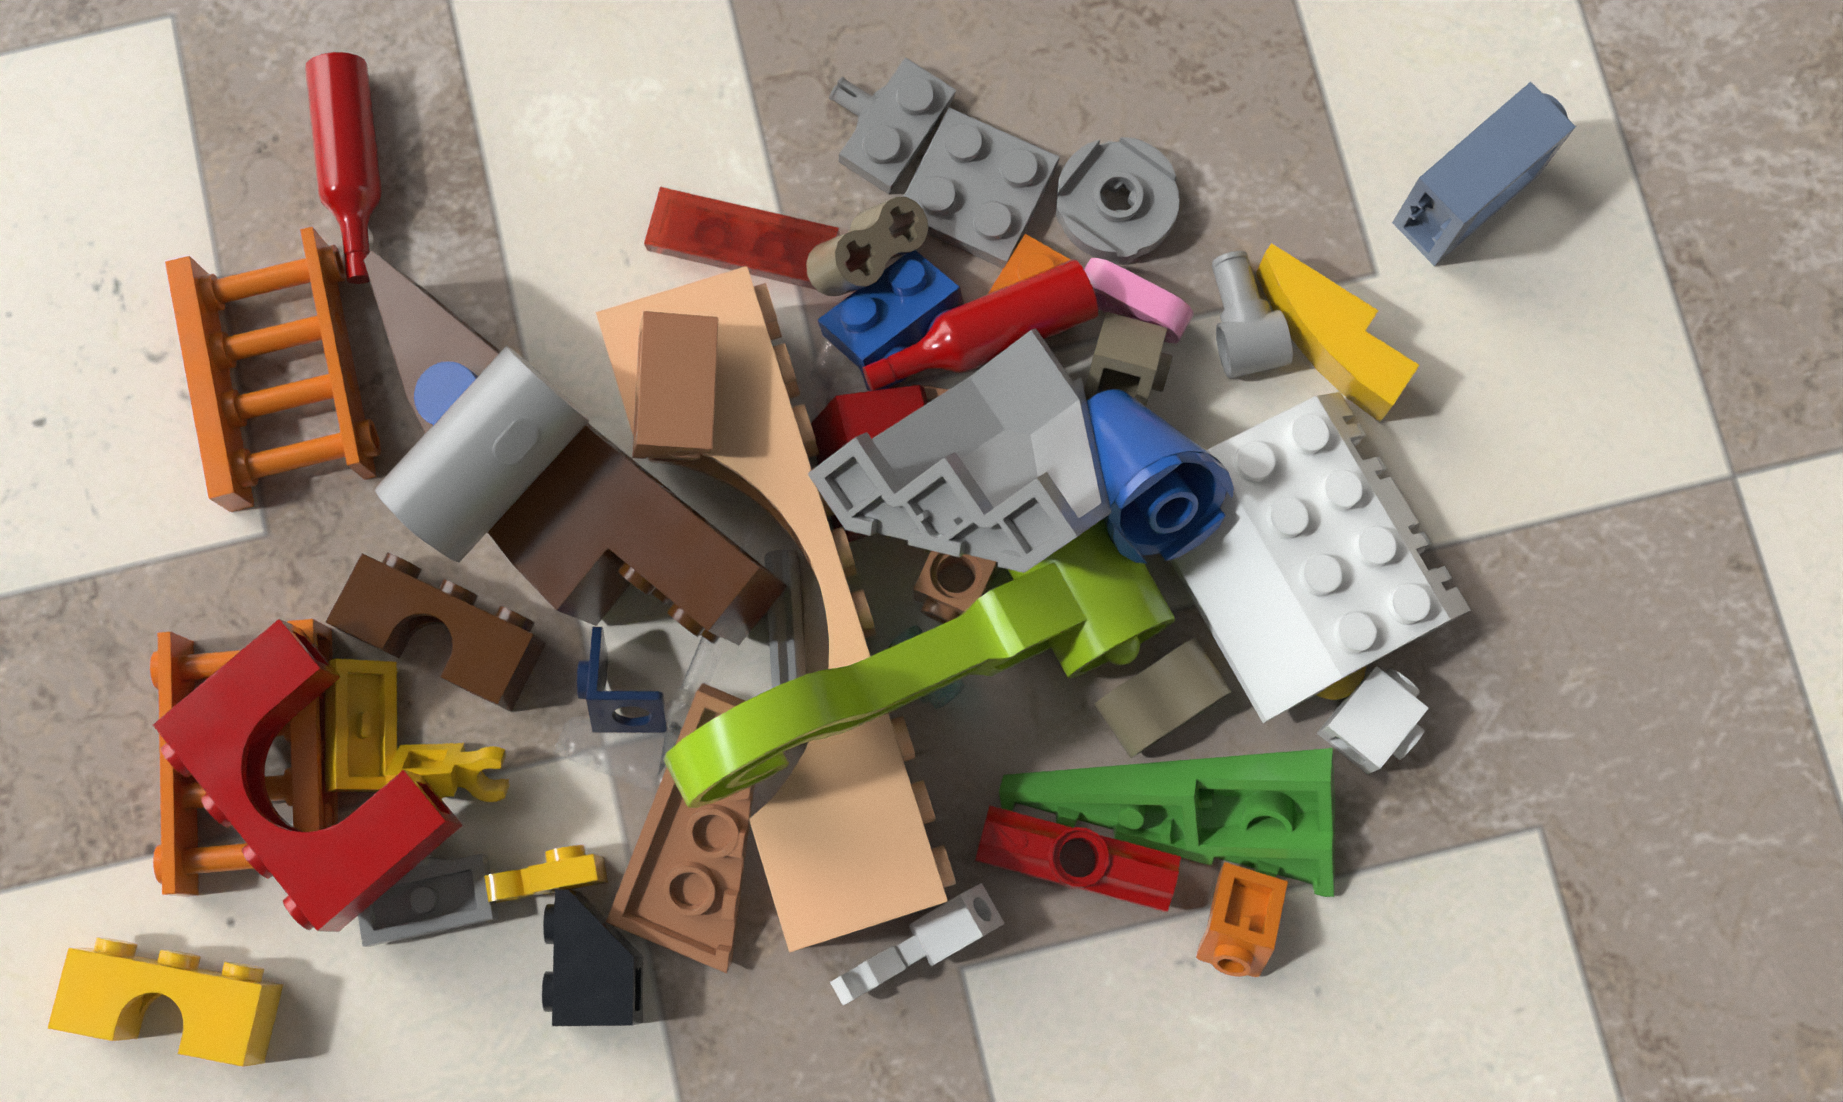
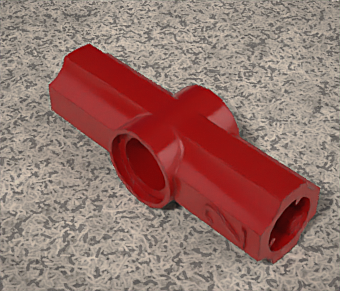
M989 805L975 861L1058 883L1068 889L1084 890L1167 913L1179 875L1181 856L1099 835L1088 828H1073ZM1082 841L1093 850L1095 866L1088 876L1073 877L1062 868L1059 856L1061 848L1065 843Z

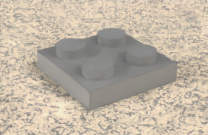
M949 107L903 197L916 201L924 210L928 220V235L1004 268L1022 240L1058 167L1059 156Z

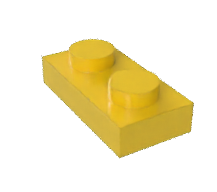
M354 659L330 660L328 662L341 678L325 690V792H378L386 785L385 774L397 752V662Z

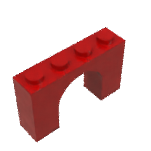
M278 619L157 720L153 727L166 742L161 747V752L166 760L183 776L189 777L193 775L205 790L206 794L201 798V802L209 814L226 828L233 825L245 840L247 845L242 848V853L249 864L263 877L270 879L273 876L288 894L283 900V904L293 919L309 931L315 928L320 932H340L463 825L422 775L402 770L351 815L329 828L303 832L290 825L278 814L269 798L265 784V764L272 742L279 731L293 717L341 678L302 629Z

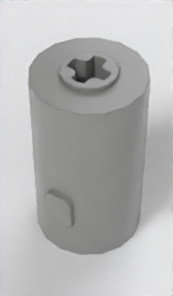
M506 345L378 484L375 492L382 502L412 533L444 556L460 563L590 420L547 378Z

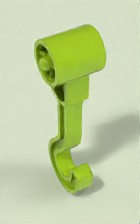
M1102 519L1025 573L1008 569L1014 580L996 587L979 597L959 617L854 664L805 674L773 687L719 715L683 738L666 753L664 762L687 807L698 808L729 797L777 774L789 765L783 753L788 749L802 743L825 739L849 731L968 675L991 677L1051 648L1069 679L1083 675L1108 662L1116 665L1128 664L1137 657L1140 644L1169 627L1176 619L1145 564L1133 562L1119 553L1112 543L1104 519Z

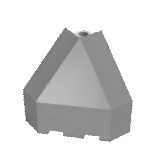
M1036 328L1030 330L971 376L873 439H871L867 432L855 437L808 473V476L845 530L869 536L875 533L908 540V545L956 557L967 554L998 562V567L1025 573L1111 514L1082 378L1074 381L1071 380Z

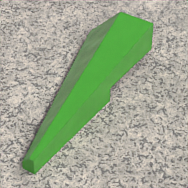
M1333 748L1003 775L999 789L1002 809L1012 811L1016 804H1021L1056 814V823L1074 828L1078 820L1112 829L1114 839L1178 855L1181 858L1210 866L1214 858L1254 868L1256 872L1272 877L1280 875L1313 884L1314 894L1334 897L1335 787Z

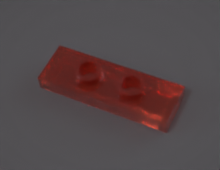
M660 187L644 245L646 250L728 270L747 266L750 275L817 290L811 284L807 275L806 263L809 253L816 245L840 236L839 227Z

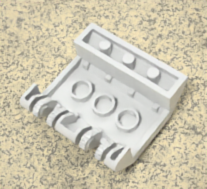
M1341 392L1316 395L1206 450L1216 457L1229 472L1234 486L1233 498L1226 493L1221 506V510L1226 516L1220 527L1193 550L1179 558L1170 560L1263 723L1315 696L1330 685L1419 637L1422 638L1471 611L1458 587L1446 591L1442 585L1452 579L1446 567L1428 570L1421 559L1420 554L1425 551V548L1431 542L1425 532L1414 535L1411 533L1410 529L1417 526L1419 522L1392 477L1378 478V475L1386 470L1380 457L1362 460L1355 446L1360 443V440L1366 434L1359 423L1346 424L1354 414Z

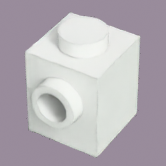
M1376 666L1367 672L1355 690L1345 697L1317 734L1362 771L1370 774L1381 769L1392 754L1399 760L1406 756L1425 731L1417 722L1429 708L1416 698L1420 691L1408 678L1393 669H1388L1384 672Z

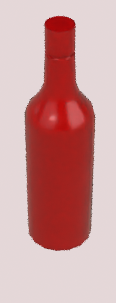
M346 52L324 53L312 57L305 65L318 195L321 203L332 213L340 226L347 282L351 284H365L370 282L364 259L370 253L368 222L370 215L380 201L382 192L368 65L364 58Z
M1071 259L946 311L935 319L927 334L918 343L888 356L887 359L883 358L862 367L870 389L874 391L895 382V380L898 381L927 369H944L956 373L969 372L987 364L1032 329L1036 328L1045 340L1093 320L1098 316V304L1092 284L1081 264L1077 260Z

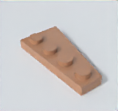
M702 683L696 691L676 744L707 722L745 702V700ZM666 768L606 923L727 973L733 958L750 825L749 819L751 818L755 785L722 800L698 808H688L668 768Z

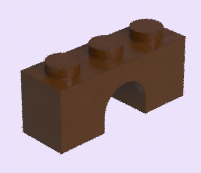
M387 552L382 562L362 553L333 606L326 623L398 659L410 638L419 629L432 624L446 625L452 636L453 647L451 656L440 677L463 690L512 712L546 645L537 636L530 633L535 622L503 606L498 608L495 616L473 606L478 595L446 579H443L438 589L418 580L422 571L421 568Z

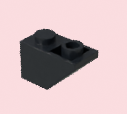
M555 890L554 904H547L544 911V941L546 944H554L553 971H546L542 981V1006L544 1012H552V1026H633L642 1024L644 957L613 925L606 923L607 919L581 892L574 890Z

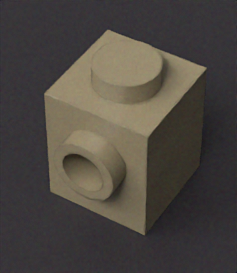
M1106 312L1084 389L1086 401L1103 391L1117 389L1128 393L1146 406L1151 389L1163 392L1173 355L1161 352L1167 328Z

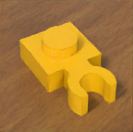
M573 845L545 851L546 863L528 866L525 869L485 875L488 902L502 903L540 894L555 893V890H572L608 883L605 859L603 856L596 854L586 855L584 845Z

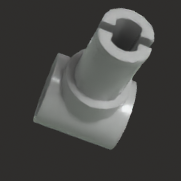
M1233 251L1214 259L1212 270L1224 306V311L1220 315L1222 323L1216 325V341L1221 364L1226 376L1230 379L1290 365L1293 360V348L1286 319L1280 310L1270 311L1268 301L1260 299L1247 252Z

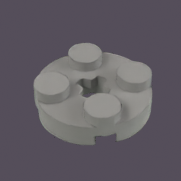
M1120 137L1119 142L1108 141L1099 144L1100 140L1088 143L1071 156L1059 177L1056 217L1066 236L1080 250L1093 257L1109 260L1117 265H1126L1134 262L1140 256L1149 254L1168 237L1177 218L1180 196L1175 182L1177 177L1172 164L1158 149L1136 138ZM1124 187L1131 192L1128 198V203L1132 206L1126 211L1119 209L1115 212L1106 207L1107 199L1102 195V192L1106 189L1116 193Z

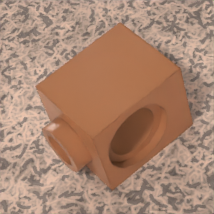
M930 551L913 588L914 600L923 604L920 612L941 624L959 617L979 597L987 593L998 569V562L967 554L956 557ZM950 565H962L972 572L975 580L966 591L952 593L945 590L939 584L938 576L944 568Z

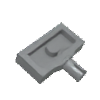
M906 57L887 85L876 91L873 96L847 81L845 77H841L838 80L837 86L835 85L831 91L829 99L857 115L858 122L856 130L839 153L838 162L887 194H890L954 100L956 89Z
M430 853L358 915L363 947L376 946L497 920L496 902H488L484 877L491 874L488 855L481 853L453 860L433 858Z

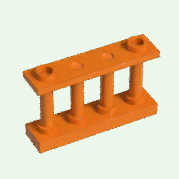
M313 227L300 229L306 258L219 279L215 274L206 272L190 256L165 261L208 497L211 501L229 512L255 507L251 486L258 484V478L345 457L347 466L364 480L377 477L373 457L381 454L380 440L371 419L365 420L338 282L346 280L343 260L337 246H329ZM311 283L317 312L316 316L233 336H228L225 331L222 332L218 311L225 309V303ZM322 340L329 374L242 395L237 390H233L229 369L236 367L237 360ZM334 398L340 433L253 454L248 449H244L240 427L247 425V419Z
M315 619L287 621L302 629L327 661L333 660L331 628ZM173 632L157 633L158 651L153 652L151 656L150 675L154 687L158 689L159 719L195 689L194 680L208 679L241 650L194 654V641ZM324 691L293 717L277 734V736H284L287 742H291V767L286 768L282 775L265 776V784L271 802L285 800L288 806H293V827L303 832L319 831L338 824L337 792H325ZM159 734L161 844L157 845L154 851V874L156 880L162 884V895L199 896L198 874L254 868L242 853V848L247 843L198 847L197 808H205L201 798L206 792L193 775L189 777L183 776L166 760L161 752V747L166 742Z

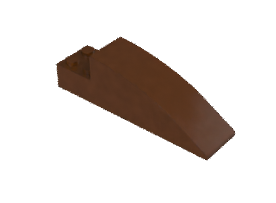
M371 251L364 259V263L406 397L422 429L426 433L433 425L421 417L414 402V391L420 376L429 367L447 361L459 363L479 376L501 351L422 286L377 253ZM589 423L584 426L487 532L512 565L556 611L595 626L598 625L629 585L632 584L648 596L652 594L665 604L670 600L674 602L667 613L697 637L701 635L712 644H715L722 637L740 645L787 587L778 577Z

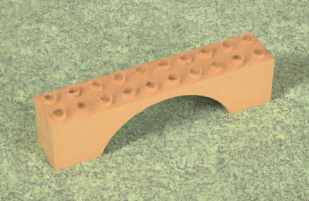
M745 266L596 312L632 434L634 432L638 335L643 311L718 317L713 449L711 453H701V459L660 458H648V460L652 463L676 465L704 473L727 483L750 497L766 510L788 532L802 551L819 583L826 609L829 634L828 669L848 666L870 657L865 638L876 635L875 625L864 590L861 589L850 593L846 578L857 575L844 527L830 530L827 517L834 516L835 514L808 476V473L814 469L811 468L808 458L819 455L805 404L792 407L789 400L801 395L786 344L772 346L771 340L781 338L782 335L767 284L763 283L753 286L748 267ZM889 713L844 733L825 739L809 741L803 755L785 783L773 798L749 819L789 953L948 902L944 888L955 885L956 880L945 846L942 845L931 849L924 824L933 822L936 818L924 780L911 784L904 762L915 759V751L903 716L890 720Z

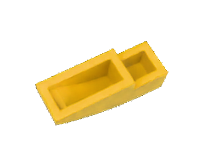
M1271 243L1264 253L1256 271V276L1273 311L1280 310L1283 313L1292 341L1316 370L1348 400L1380 422L1395 404L1420 365L1366 331L1379 310Z

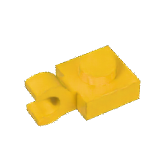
M464 743L400 745L385 774L386 784L402 770L422 775L441 799L444 797H454L457 788L462 787L481 801L497 802L506 797L510 786L509 779H490L482 771L484 769L502 768L506 758V751L496 746H488L477 751L465 752Z

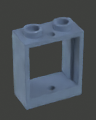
M1530 81L1418 178L1392 223L1433 266H1436L1536 179L1576 126L1568 119L1565 108L1555 97L1546 93L1543 94Z

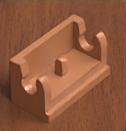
M643 311L638 335L632 458L701 459V453H711L713 449L718 317Z

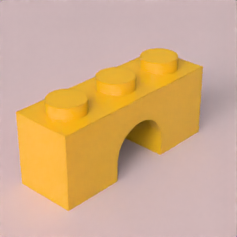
M96 937L94 948H68L47 1029L109 1041L138 1039L146 1010L154 1000L165 995L177 1004L183 1017V1033L177 1054L242 1067L265 1063L284 984L263 981L264 968L241 963L224 962L222 972L198 968L201 959L199 955L160 949L158 960L135 956L138 944L103 937Z

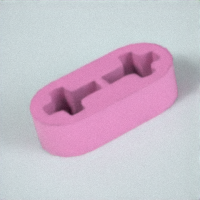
M1091 258L1084 270L1092 284L1099 310L1166 327L1167 331L1164 342L1177 343L1180 341L1194 315L1193 310L1186 302L1167 290L1112 262L1100 258Z

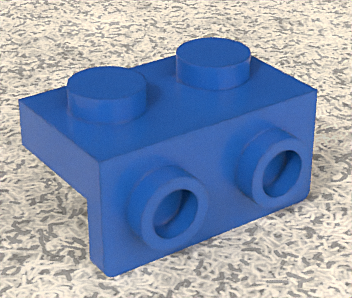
M914 250L906 253L887 267L875 283L856 290L817 319L822 335L860 369L867 390L872 391L866 381L862 367L883 358L887 359L888 356L918 343L927 334L939 315L963 305L964 301L960 287ZM906 378L900 379L898 381L895 380V382L878 388L876 390L889 389L894 384H898Z

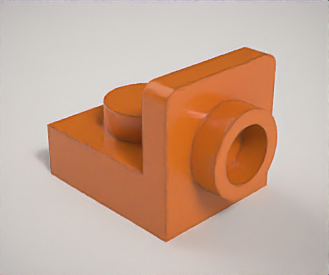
M1224 862L1218 875L1207 928L1199 943L1196 958L1212 964L1215 969L1230 976L1240 977L1248 975L1259 977L1275 948L1288 881Z

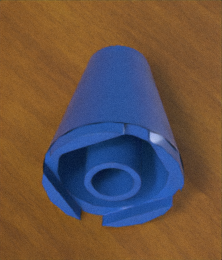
M1107 390L1089 398L1087 405L1111 509V514L1103 519L1108 535L1119 553L1136 563H1146L1142 556L1159 553L1165 561L1179 558L1201 545L1220 527L1226 516L1221 510L1226 493L1233 498L1234 486L1229 472L1216 457L1122 390Z

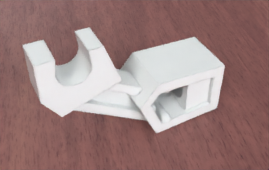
M981 883L911 923L909 928L914 935L895 947L893 945L830 983L842 1005H845L906 970V967L925 956L929 964L933 966L1005 923Z

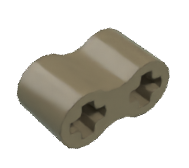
M895 197L859 212L853 219L850 230L847 233L816 245L809 253L806 266L811 284L818 292L826 296H841L875 283L883 274L888 260L920 248L924 243L928 233V220L924 210L916 201L908 197Z
M1193 638L1113 689L1094 705L1129 757L1133 758L1230 694L1232 690L1198 640Z

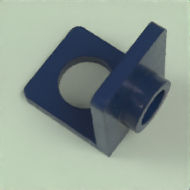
M593 626L590 659L579 660L577 668L578 699H586L592 732H666L667 715L664 694L662 692L606 691L608 653L603 627ZM633 706L643 708L650 712V714L644 717L630 718L619 715L615 710Z

